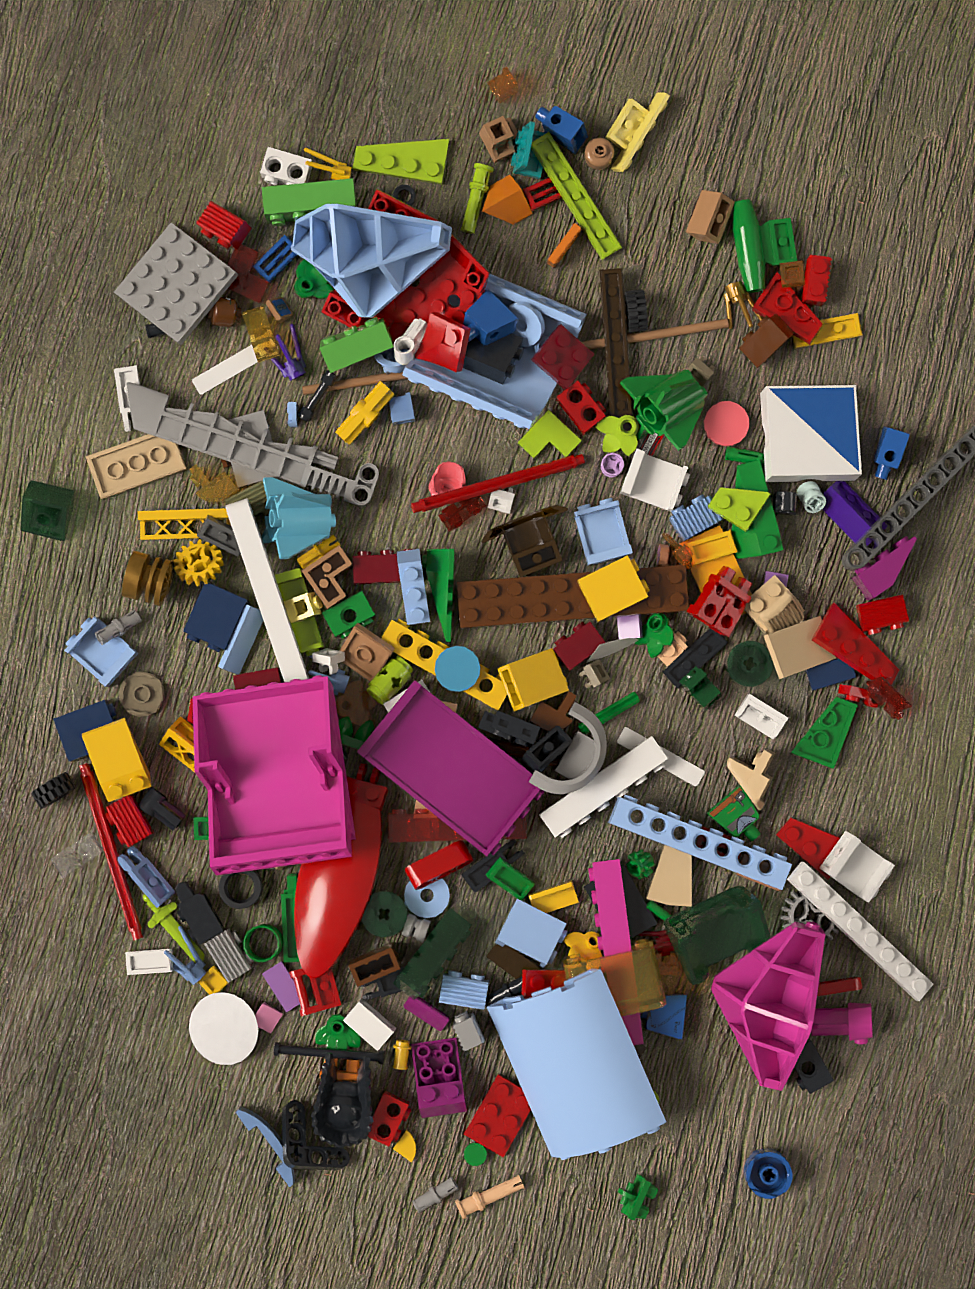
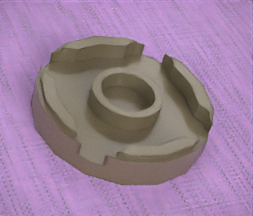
M135 672L129 675L122 682L119 689V700L123 708L129 714L137 717H147L156 713L162 707L165 699V689L162 682L155 675L148 672Z

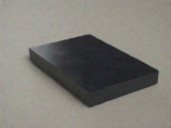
M624 864L620 866L630 939L656 925L657 922L651 911L646 908L647 904ZM595 881L584 886L591 900V891L596 890ZM594 904L595 908L598 911V904Z

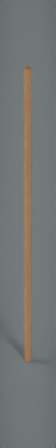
M728 319L627 334L628 343L728 328ZM604 338L582 342L589 350L605 347ZM403 372L357 377L336 381L332 387L329 386L327 391L408 378L402 375ZM320 384L302 386L303 395L314 394Z

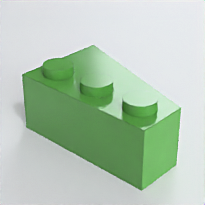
M377 317L365 321V324L362 326H352L342 333L330 335L320 341L319 348L330 373L394 347V342L384 318L378 320Z

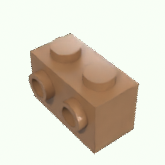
M702 190L686 233L699 241L719 244L735 201L723 193Z

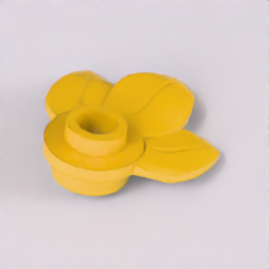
M593 931L585 934L579 932L568 934L563 940L570 947L567 958L568 965L585 963L587 970L591 968L599 969L601 966L600 960L603 959L601 950L598 948L597 937L600 935ZM589 939H593L596 945H591Z

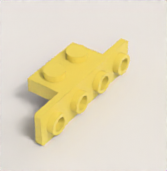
M657 93L647 109L634 99H628L606 135L607 139L622 149L611 167L613 171L624 172V170L630 167L635 152L643 146V139L654 128L655 120L659 113L663 112L666 108L667 100L670 97L669 94Z

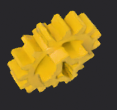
M201 539L198 540L197 544L190 541L189 547L181 546L183 552H176L177 559H174L173 563L176 574L181 581L186 580L187 585L195 582L196 586H199L201 581L208 584L209 578L215 580L214 574L222 572L220 567L224 566L223 556L217 546L211 545L207 541L205 544H202Z

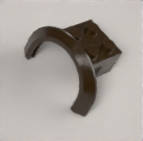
M555 504L526 514L488 530L481 542H488L503 534L520 577L556 564L563 560L546 517L565 512L568 508Z

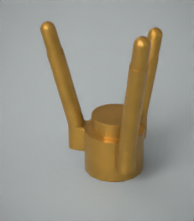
M742 281L727 285L725 287L726 294L723 297L726 303L728 328H733L730 301L733 304H740L749 328H752L753 324L744 301L747 300L751 308L755 304L749 293H747ZM755 313L758 319L761 321L763 317Z

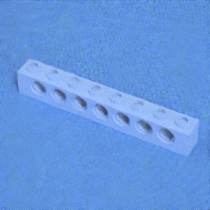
M625 795L624 798H617L608 823L783 890L792 864L786 862L787 857L774 853L772 857L765 854L766 849L756 845L749 848L744 846L745 841L733 836L731 840L723 838V832L710 828L708 832L701 829L702 824L695 821L682 822L680 821L681 816L668 811L667 815L658 812L659 807L646 803L645 807L636 804L638 799ZM634 810H639L642 813V819L638 823H634L630 817ZM656 818L662 819L664 823L660 831H655L652 827V822ZM678 826L683 827L685 830V835L680 840L676 839L673 834ZM698 835H703L706 838V844L702 848H698L695 844V839ZM721 843L726 844L728 848L724 856H719L716 851L717 846ZM745 851L749 855V860L746 864L742 865L738 861V855ZM763 860H767L770 863V869L766 873L761 872L759 868Z

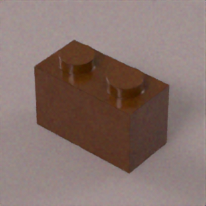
M777 314L770 318L766 315L757 324L760 328L755 333L751 330L742 338L744 343L739 349L757 368L765 363L794 334L791 328Z

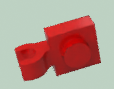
M842 684L839 685L838 690L839 694L846 695V700L859 702L861 698L866 706L878 707V704L871 701L873 695L880 696L881 693L877 690H867Z

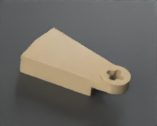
M681 826L676 827L675 830H674V832L679 831V828H682V829H683V827H681ZM664 845L646 899L666 905L692 907V855Z

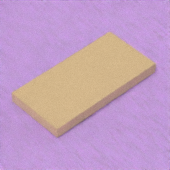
M150 434L86 456L101 500L187 470L178 444Z

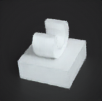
M510 487L508 492L500 489L491 492L488 508L510 514L515 495L513 488Z
M326 648L312 653L313 662L320 663V672L328 671L329 667V674L332 675L338 672L337 663L345 661V652Z

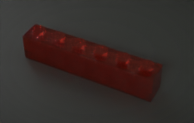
M416 808L415 813H406V809H392V813H387L388 842L466 840L436 815L429 812L427 808ZM526 816L523 819L518 817L513 823L516 828L510 836L506 837L504 835L501 838L527 839Z

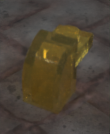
M264 306L242 312L258 363L280 356Z
M197 464L189 469L193 474L189 477L197 488L202 486L195 494L207 503L222 504L225 503V499L240 492L225 471L210 482Z

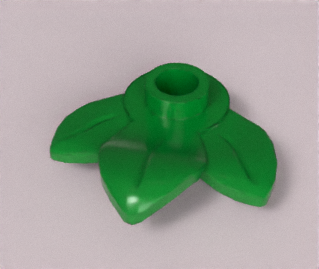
M305 259L298 265L296 269L298 279L294 285L296 294L301 298H310L312 296L319 299L328 298L329 293L334 289L328 284V281ZM302 284H308L310 288L305 289L302 287Z
M662 613L650 616L647 624L642 626L643 638H636L639 640L635 644H647L648 653L651 658L661 654L664 645L671 646L674 640V632L669 627L668 617Z
M334 1014L328 1018L326 1025L317 1030L315 1042L318 1045L326 1044L328 1049L346 1050L347 1046L359 1048L361 1037L343 1021L345 1016ZM338 1023L342 1027L340 1029H336L333 1025Z

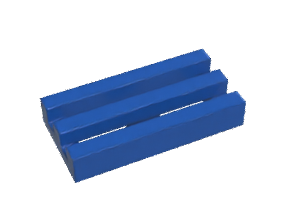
M286 235L253 266L269 284L298 256L292 252L269 276L267 275L291 250L290 246L293 242ZM286 242L288 245L262 270L260 267Z

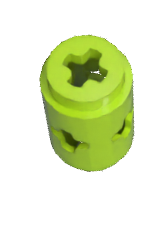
M399 656L390 659L369 682L368 694L382 705L390 701L411 678L413 668Z

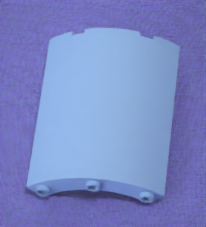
M591 968L564 981L565 986L552 990L550 986L533 992L531 994L532 997L524 999L523 995L505 997L487 1006L551 1157L561 1158V1160L596 1151L600 1154L611 1150L612 1146L633 1139L646 1132L647 1134H652L660 1129V1125L666 1123L601 969Z

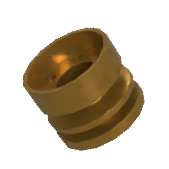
M133 551L124 575L122 596L138 600L144 591L146 603L150 604L154 596V605L161 606L171 587L173 561L166 559L162 566V558L157 557L151 566L149 554Z

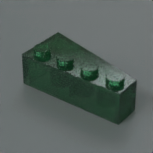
M450 908L392 984L413 1000L418 996L423 998L430 988L428 983L432 978L436 980L444 970L441 966L445 960L450 962L457 953L455 949L459 942L464 943L471 934L468 929L472 924Z

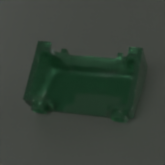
M743 886L729 888L670 916L664 921L667 935L685 975L692 985L702 983L708 978L710 973L707 967L746 949L748 952H751L771 938L761 901Z

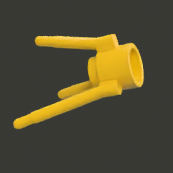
M304 148L306 153L335 166L330 167L306 161V165L332 172L331 179L334 180L350 179L352 167L347 166V163L336 161L314 150Z

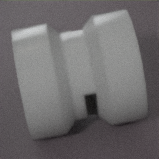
M409 913L401 935L406 937L413 936L417 941L423 942L430 921L427 919H417L415 915Z

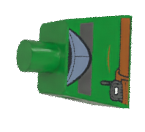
M738 785L706 812L709 817L733 837H737L743 832L748 840L752 842L761 834L753 824L760 816L741 785Z

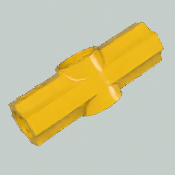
M380 381L365 399L362 398L353 407L350 416L340 425L335 433L348 445H351L365 428H369L380 415L379 412L395 394Z

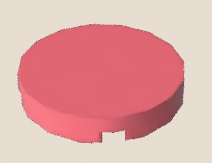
M721 401L713 405L706 413L704 419V430L707 437L714 444L723 447L733 446L741 442L749 429V417L745 409L731 401Z

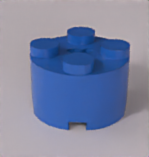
M771 1148L757 1149L747 1158L744 1165L745 1180L750 1189L759 1197L765 1199L776 1198L785 1193L792 1183L793 1174L790 1164L777 1150ZM770 1169L773 1174L765 1178L763 1172Z

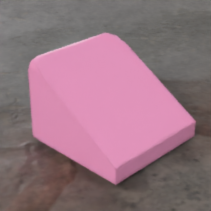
M263 1002L255 1014L258 1027L272 1033L283 1013Z

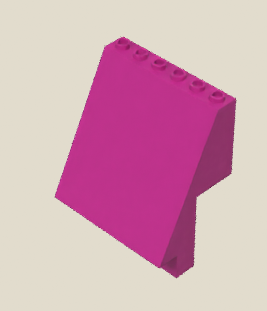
M318 675L312 679H292L290 682L285 683L271 682L265 686H247L245 689L238 690L225 689L218 693L204 692L198 696H193L194 767L196 775L208 790L210 868L215 875L352 857L351 840L356 839L334 689L328 676Z

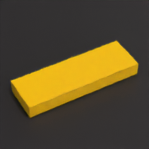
M855 313L820 320L823 323L822 328L810 345L792 335L794 348L797 349L862 336L859 315Z

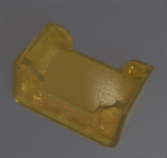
M638 940L631 947V951L586 960L585 957H580V954H573L568 956L567 959L562 960L566 980L591 968L601 969L621 1017L658 1009L667 1004L653 940Z

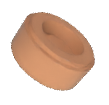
M659 544L656 564L658 567L667 566L669 546Z

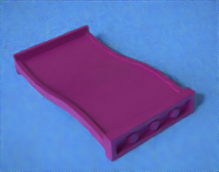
M415 680L357 751L358 754L404 789L485 856H488L489 853L494 856L502 846L499 843L504 835L509 837L516 828L513 824L518 817L523 819L531 809L528 807V804L532 799L537 801L545 792L529 783L533 774Z

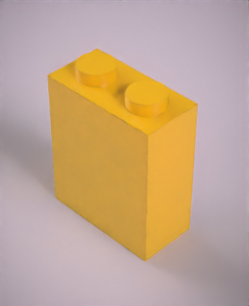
M627 555L577 581L597 622L648 598L647 592L650 590L645 580L639 579L636 573L639 571V568L634 558L630 560Z
M553 648L498 668L514 711L569 691L567 679L561 671L558 656L554 653Z

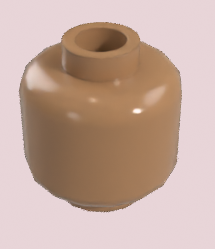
M595 138L588 142L584 157L589 167L595 170H602L612 163L614 149L608 140Z

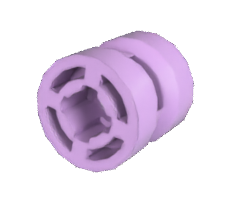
M616 453L605 455L601 462V471L609 478L617 477L624 467L622 457Z

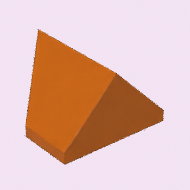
M511 175L490 185L482 212L512 225L532 215L522 189Z

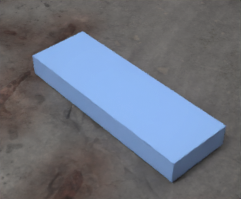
M245 605L218 667L237 675L240 674L263 622L260 609Z

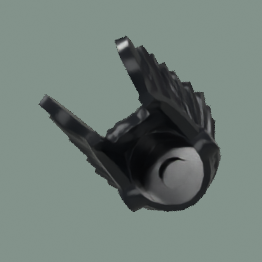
M326 1053L325 1063L322 1065V1074L320 1075L321 1081L318 1085L317 1101L313 1106L314 1111L311 1114L314 1133L320 1136L321 1141L328 1142L330 1145L338 1148H344L346 1146L351 1147L353 1144L359 1145L362 1140L367 1139L374 1122L371 1116L373 1111L370 1106V1057H363L358 1069L356 1082L348 1080L338 1081L337 1066L335 1065L333 1053Z

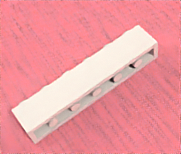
M650 736L597 773L586 786L567 794L539 815L554 837L559 835L563 838L572 831L570 828L577 822L581 825L591 818L589 813L595 809L600 812L610 805L608 800L616 796L618 798L628 792L627 787L632 783L637 786L646 780L645 774L652 769L656 773L666 766L664 761L668 758L655 739Z

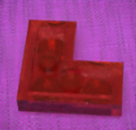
M241 244L238 250H234L227 264L238 274V277L228 289L260 304L270 283L250 273L259 252Z

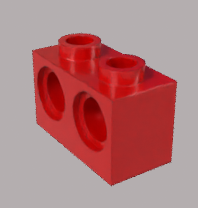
M577 380L568 389L556 397V401L581 433L585 435L606 417L604 414L606 409L600 401L595 402L592 399L590 388L585 383L581 384ZM573 392H578L582 396V400L579 403H573L570 401L569 395ZM586 410L595 412L596 418L593 421H587L583 417V413Z
M385 1090L372 1116L374 1122L368 1137L388 1147L391 1142L396 1143L402 1131L398 1127L401 1121H407L411 1109L408 1108L409 1101ZM392 1103H396L400 1106L401 1111L393 1115L389 1113L387 1107ZM386 1124L390 1127L391 1132L388 1135H381L378 1132V1127Z

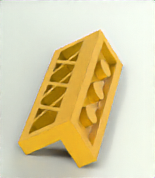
M226 508L138 511L140 540L199 539L197 533L194 534L188 527L196 520H200L203 523L207 515L218 520H226V524L230 526L231 523ZM167 521L164 525H161V524L159 523V522ZM172 521H178L183 526L178 534H171L166 529ZM145 522H156L161 528L155 535H146ZM163 530L167 533L159 535ZM185 530H187V531H189L191 534H182V533H183Z
M180 716L169 727L159 745L195 772L194 761L187 755V753L194 755V728ZM169 737L177 742L178 747H174L168 742Z

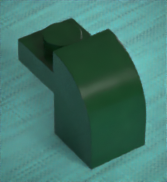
M696 666L679 681L705 712L722 697L721 692L708 679L707 674Z

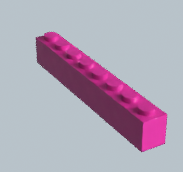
M620 859L593 862V867L588 868L590 882L595 881L596 890L591 891L593 904H598L599 913L594 914L596 927H601L602 936L597 937L598 948L604 951L605 958L600 960L601 971L607 974V985L633 1045L644 1044Z

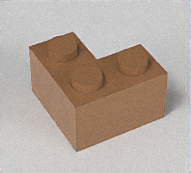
M340 545L302 570V573L327 609L348 598L335 579L353 567V564Z

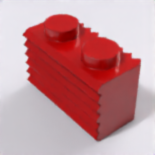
M212 201L209 202V205H207V208L204 209V212L196 222L202 228L200 232L209 239L217 238V243L227 250L230 247L238 250L252 229L246 221Z
M810 255L807 258L801 300L803 304L821 307L827 301L826 293L829 287L831 257Z
M903 595L856 605L861 631H868V635L882 632V627L890 626L891 630L903 628V623L909 621Z
M133 794L127 795L106 807L108 812L105 813V816L111 825H116L119 831L116 835L122 845L126 844L127 847H131L154 834Z

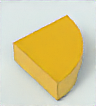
M406 1129L393 1149L411 1163L415 1157L416 1144L413 1135Z

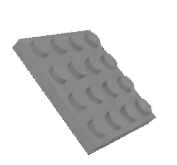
M170 223L114 293L179 345H182L238 277V274L181 229Z

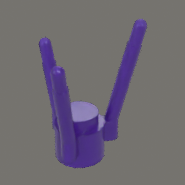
M290 324V330L298 361L296 358L292 359L279 334L276 335V339L287 359V362L284 363L286 368L268 349H265V353L282 372L284 378L288 377L290 381L306 374L304 368L307 367L302 357L294 324Z

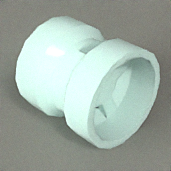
M807 481L797 489V496L807 512L816 513L824 508L826 498L820 492V488L815 482Z

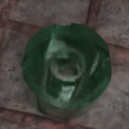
M745 641L735 645L728 652L725 659V670L727 676L735 684L742 687H754L762 684L769 678L773 670V661L770 652L763 644L756 641ZM750 658L754 667L747 670L746 665H743V663Z
M380 890L373 893L362 916L365 928L371 934L382 938L390 937L400 932L408 917V908L405 900L401 895L390 890ZM388 908L390 910L388 914L390 918H381L379 916L381 914L379 909L386 910Z

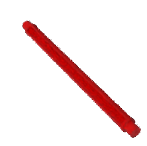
M582 454L570 455L549 463H543L419 499L418 502L411 503L413 513L426 512L447 504H453L499 489L549 476L550 474L574 469L578 465L584 464L585 460Z
M89 763L80 765V777L89 800L128 930L131 932L133 940L143 938L142 926L133 904L124 870L117 861L119 854L117 853L113 835L105 816L94 773L91 771Z

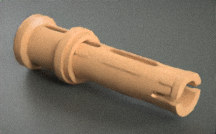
M517 1175L481 1193L475 1191L472 1196L461 1201L457 1199L455 1203L464 1220L467 1215L478 1210L483 1211L486 1205L521 1189H525L520 1176Z

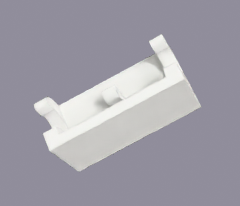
M751 694L746 695L734 715L771 739L777 737L788 720V717Z
M363 998L343 1020L377 1051L396 1030L394 1025L370 1004L363 1001Z

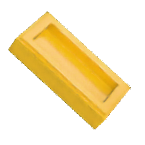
M731 530L687 543L693 566L737 553Z

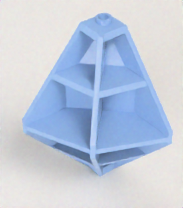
M325 204L295 220L293 243L290 247L291 251L311 263L359 317L373 318L450 250L452 227L439 221L341 204Z

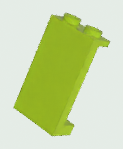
M301 568L275 575L283 602L308 593ZM315 616L302 622L291 623L301 654L306 653L307 657L312 656V653L324 648Z

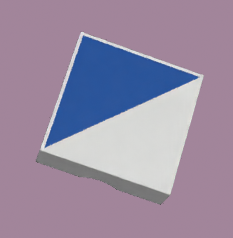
M856 385L766 386L760 393L762 426L765 432L764 463L766 482H798L805 479L855 481L862 475Z

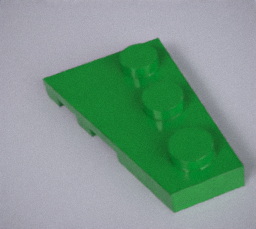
M835 697L790 753L834 769L857 704Z

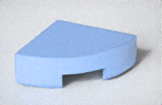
M288 402V426L297 427L298 404L297 402Z

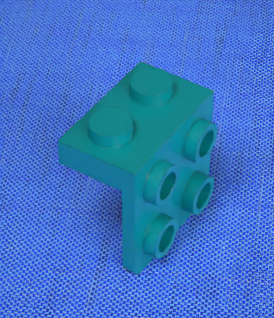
M530 121L523 126L521 131L518 130L515 144H518L517 153L514 152L512 156L511 166H514V174L540 179L543 167L533 153L531 144L546 133L534 130L535 122Z

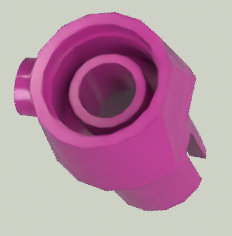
M848 1003V1008H815L811 1036L849 1035V1041L854 1040L855 1044H867L868 1038H873L871 1004Z

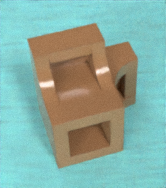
M501 116L482 126L479 135L494 163L516 152L513 142L516 140L517 130L510 117L505 119L504 116Z

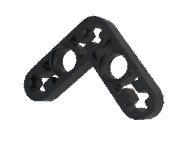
M292 1100L283 1107L282 1143L283 1161L286 1166L292 1169L338 1171L348 1165L350 1157L344 1148L306 1146L305 1108L300 1101ZM294 1107V1111H298V1114L294 1116V1123L289 1124L293 1120V1113L289 1112V1110ZM293 1128L299 1132L298 1140L290 1138V1129ZM299 1145L295 1148V1156H299V1159L294 1162V1158H291L290 1155L294 1153V1146ZM313 1152L321 1155L322 1161L320 1164L312 1161L311 1154ZM338 1154V1157L343 1160L338 1164V1160L331 1159L328 1161V1158H334Z

